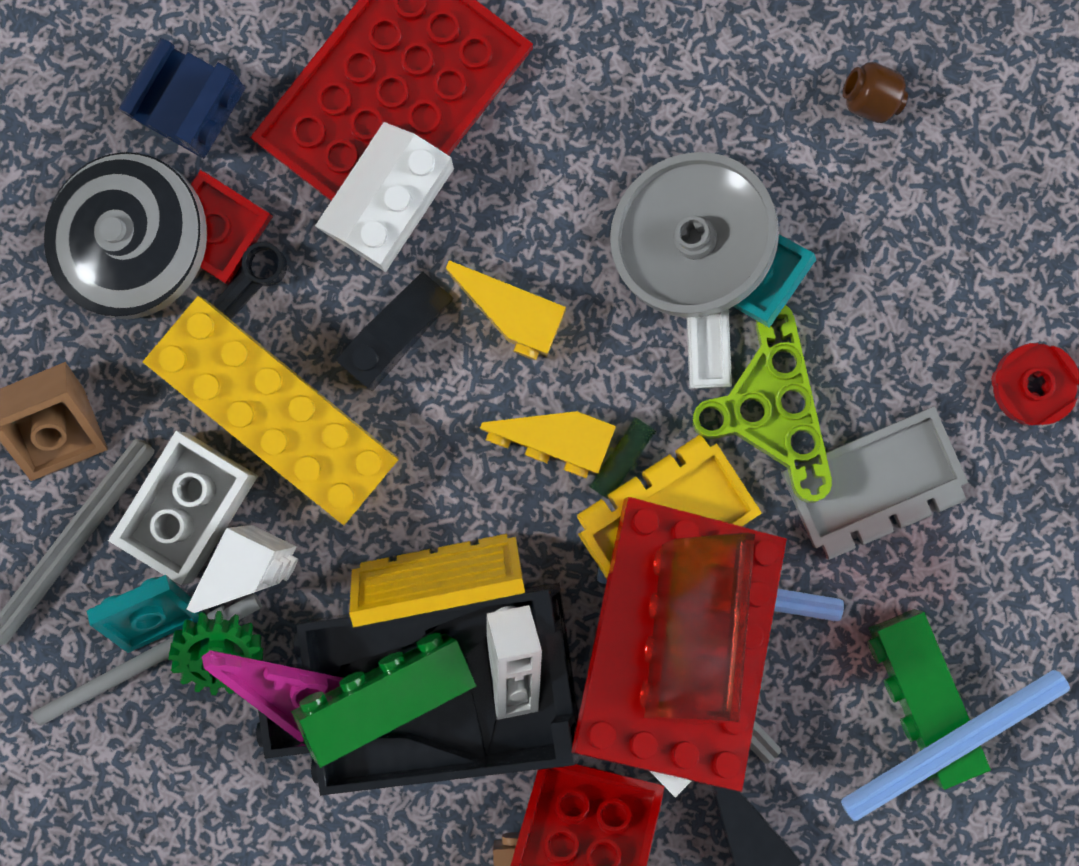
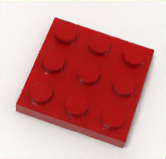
M578 764L539 769L510 866H647L665 786Z

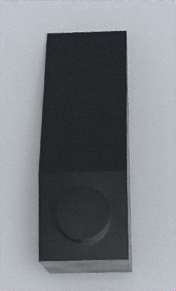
M422 271L361 330L336 361L365 387L374 391L454 298Z
M711 786L728 850L736 866H799L802 864L795 852L741 792Z

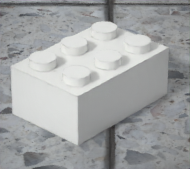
M175 431L108 541L161 574L167 575L179 585L192 583L258 478V475L191 434Z

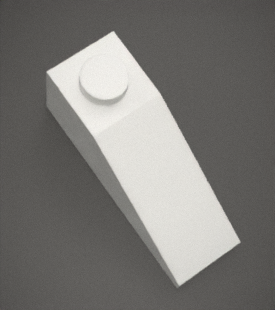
M506 606L495 612L487 613V643L497 720L538 712L542 649L530 606Z

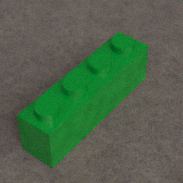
M912 609L869 627L872 639L867 641L868 647L876 663L883 662L889 677L884 679V684L894 703L899 701L905 717L900 718V722L910 742L916 740L921 751L970 721L925 612ZM980 745L926 778V780H933L935 784L946 790L989 772L991 768Z
M440 633L430 634L417 642V648L405 654L402 652L390 654L378 662L379 667L365 674L363 672H356L346 676L339 682L340 687L326 694L320 691L302 699L299 703L300 707L292 710L291 713L311 757L321 768L476 687L457 640L445 633L442 635Z

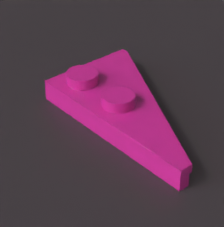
M212 650L202 656L203 666L206 671L300 742H303L304 739L291 711L300 707V701L313 693L322 691L326 694L340 687L339 682L343 679L341 677Z

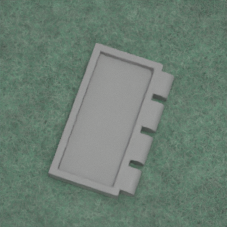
M935 406L826 452L832 477V487L829 494L816 503L801 501L794 494L788 469L781 471L813 548L822 546L828 560L856 548L850 533L856 531L862 545L893 533V526L889 519L892 515H894L900 529L932 516L927 503L929 499L932 500L938 513L966 501L961 486L968 483ZM815 457L810 461L795 465L796 469L805 466L807 478L800 482L802 489H810L811 495H817V488L823 485L822 479H815L812 474L811 465L819 464L818 457Z

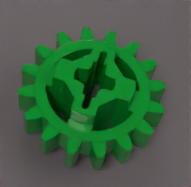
M222 611L216 612L215 619H208L204 613H199L198 623L196 624L186 619L183 623V629L175 630L173 641L170 645L168 659L172 660V673H181L180 683L182 685L193 681L195 683V692H200L204 687H209L211 695L215 696L218 693V688H225L229 694L234 693L233 690L204 669L202 656L212 650L263 661L264 648L261 647L262 637L260 634L252 635L253 624L250 622L243 626L238 625L239 615L236 614L230 620H224Z

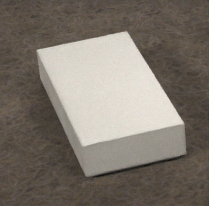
M729 309L709 316L687 318L689 389L732 387Z

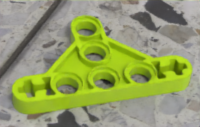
M785 305L777 316L778 319L785 318L786 321L780 328V335L782 341L790 337L792 343L780 342L769 348L767 342L773 343L776 339L772 326L770 328L765 327V325L756 320V331L760 348L728 396L703 401L696 407L693 414V427L699 435L706 439L737 435L787 467L794 494L801 501L816 503L829 494L832 487V477L792 310ZM786 351L793 355L796 361L795 369L789 373L778 372L772 364V358L776 353ZM789 391L800 393L805 400L804 409L796 414L787 412L781 404L782 396ZM747 400L760 402L764 408L763 418L757 422L746 421L740 413L741 405ZM714 408L722 414L723 425L719 429L709 431L701 426L699 416L705 409ZM804 431L812 436L814 448L810 453L799 454L793 450L791 437L794 433ZM818 457L819 464H812L811 470L815 479H822L823 485L817 488V495H811L810 489H802L800 482L807 478L805 466L796 469L795 462H807Z

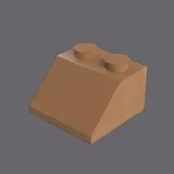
M66 362L0 388V442L30 481L108 450L86 392Z

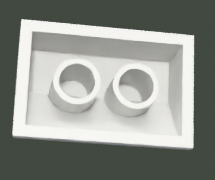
M383 122L315 226L386 272L454 170L452 159L416 134Z
M254 525L226 528L191 598L187 610L196 613L277 585L282 580L287 581L298 562V558L293 556L297 546Z

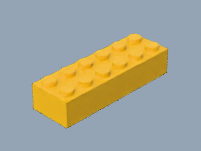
M200 296L195 298L142 361L343 526L399 460L394 453L215 306Z

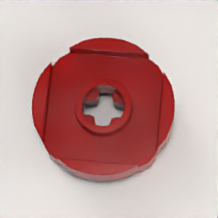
M1039 343L1025 344L1009 351L998 363L997 369L991 378L993 394L1000 409L1010 419L1024 426L1049 425L1066 417L1075 407L1078 399L1075 397L1077 385H1079V370L1074 360L1061 348ZM1030 375L1034 378L1042 376L1045 380V383L1041 385L1043 393L1040 396L1037 392H1030L1028 390V378Z

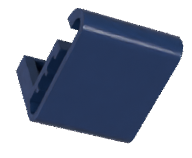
M160 38L118 109L125 115L205 159L246 88L230 68L219 62L213 67L189 52L186 55L174 49L175 46L171 42Z

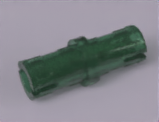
M634 417L616 447L613 448L611 446L607 454L610 456L589 487L609 499L608 494L621 485L630 470H636L639 465L636 461L657 431Z

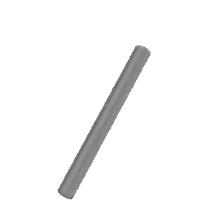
M141 439L132 441L0 611V646L9 642L153 456L154 449L148 443Z

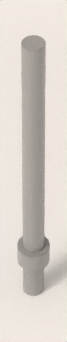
M254 593L228 608L222 605L209 612L207 617L208 619H215L216 612L222 611L224 620H230L235 614L239 615L240 620L261 609L262 604ZM173 637L34 710L33 718L35 722L42 726L164 661L169 657Z

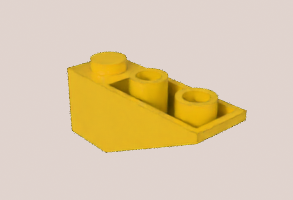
M578 411L482 422L480 426L482 431L488 432L486 441L509 449L511 442L527 447L525 456L548 464L550 457L566 462L563 470L586 479L589 471L595 474L599 473L616 428L612 424Z

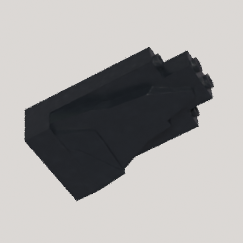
M560 583L525 587V593L358 627H353L350 614L310 619L296 624L297 631L293 637L294 650L298 657L301 656L302 663L284 666L341 678L356 672H363L365 674L379 667L378 662L384 657L396 652L405 654L417 648V642L425 636L433 633H440L441 635L445 633L457 640L476 684V687L321 768L312 759L311 775L314 783L319 785L320 796L575 765L580 756L579 754L571 753L579 712ZM529 605L542 649L538 712L497 720L487 643V613L495 612L506 606L522 607ZM258 710L260 722L257 723L256 737L259 746L263 747L265 759L310 753L305 741H298Z

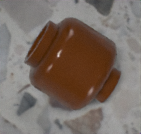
M868 62L861 67L854 68L847 77L843 87V97L846 99L849 111L875 123H884L894 114L899 115L906 106L908 92L905 91V78L900 72L876 62Z

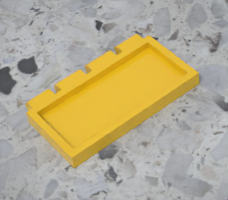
M701 435L696 436L675 450L682 466L679 467L675 459L669 454L642 472V476L649 486L647 489H645L637 477H634L609 493L608 498L615 508L612 512L604 500L600 499L577 514V518L584 528L582 532L578 533V536L606 579L608 578L623 501L627 497L741 527L762 514L717 443L709 447Z
M506 533L478 539L479 544L471 546V541L438 547L437 553L431 554L430 549L397 555V561L390 562V558L387 557L360 563V568L352 569L349 614L353 627L525 593L516 537L508 538Z

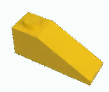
M450 260L448 261L446 266L448 274L506 340L515 344L513 352L532 360H537L539 354L545 357L548 356L564 317L565 306Z

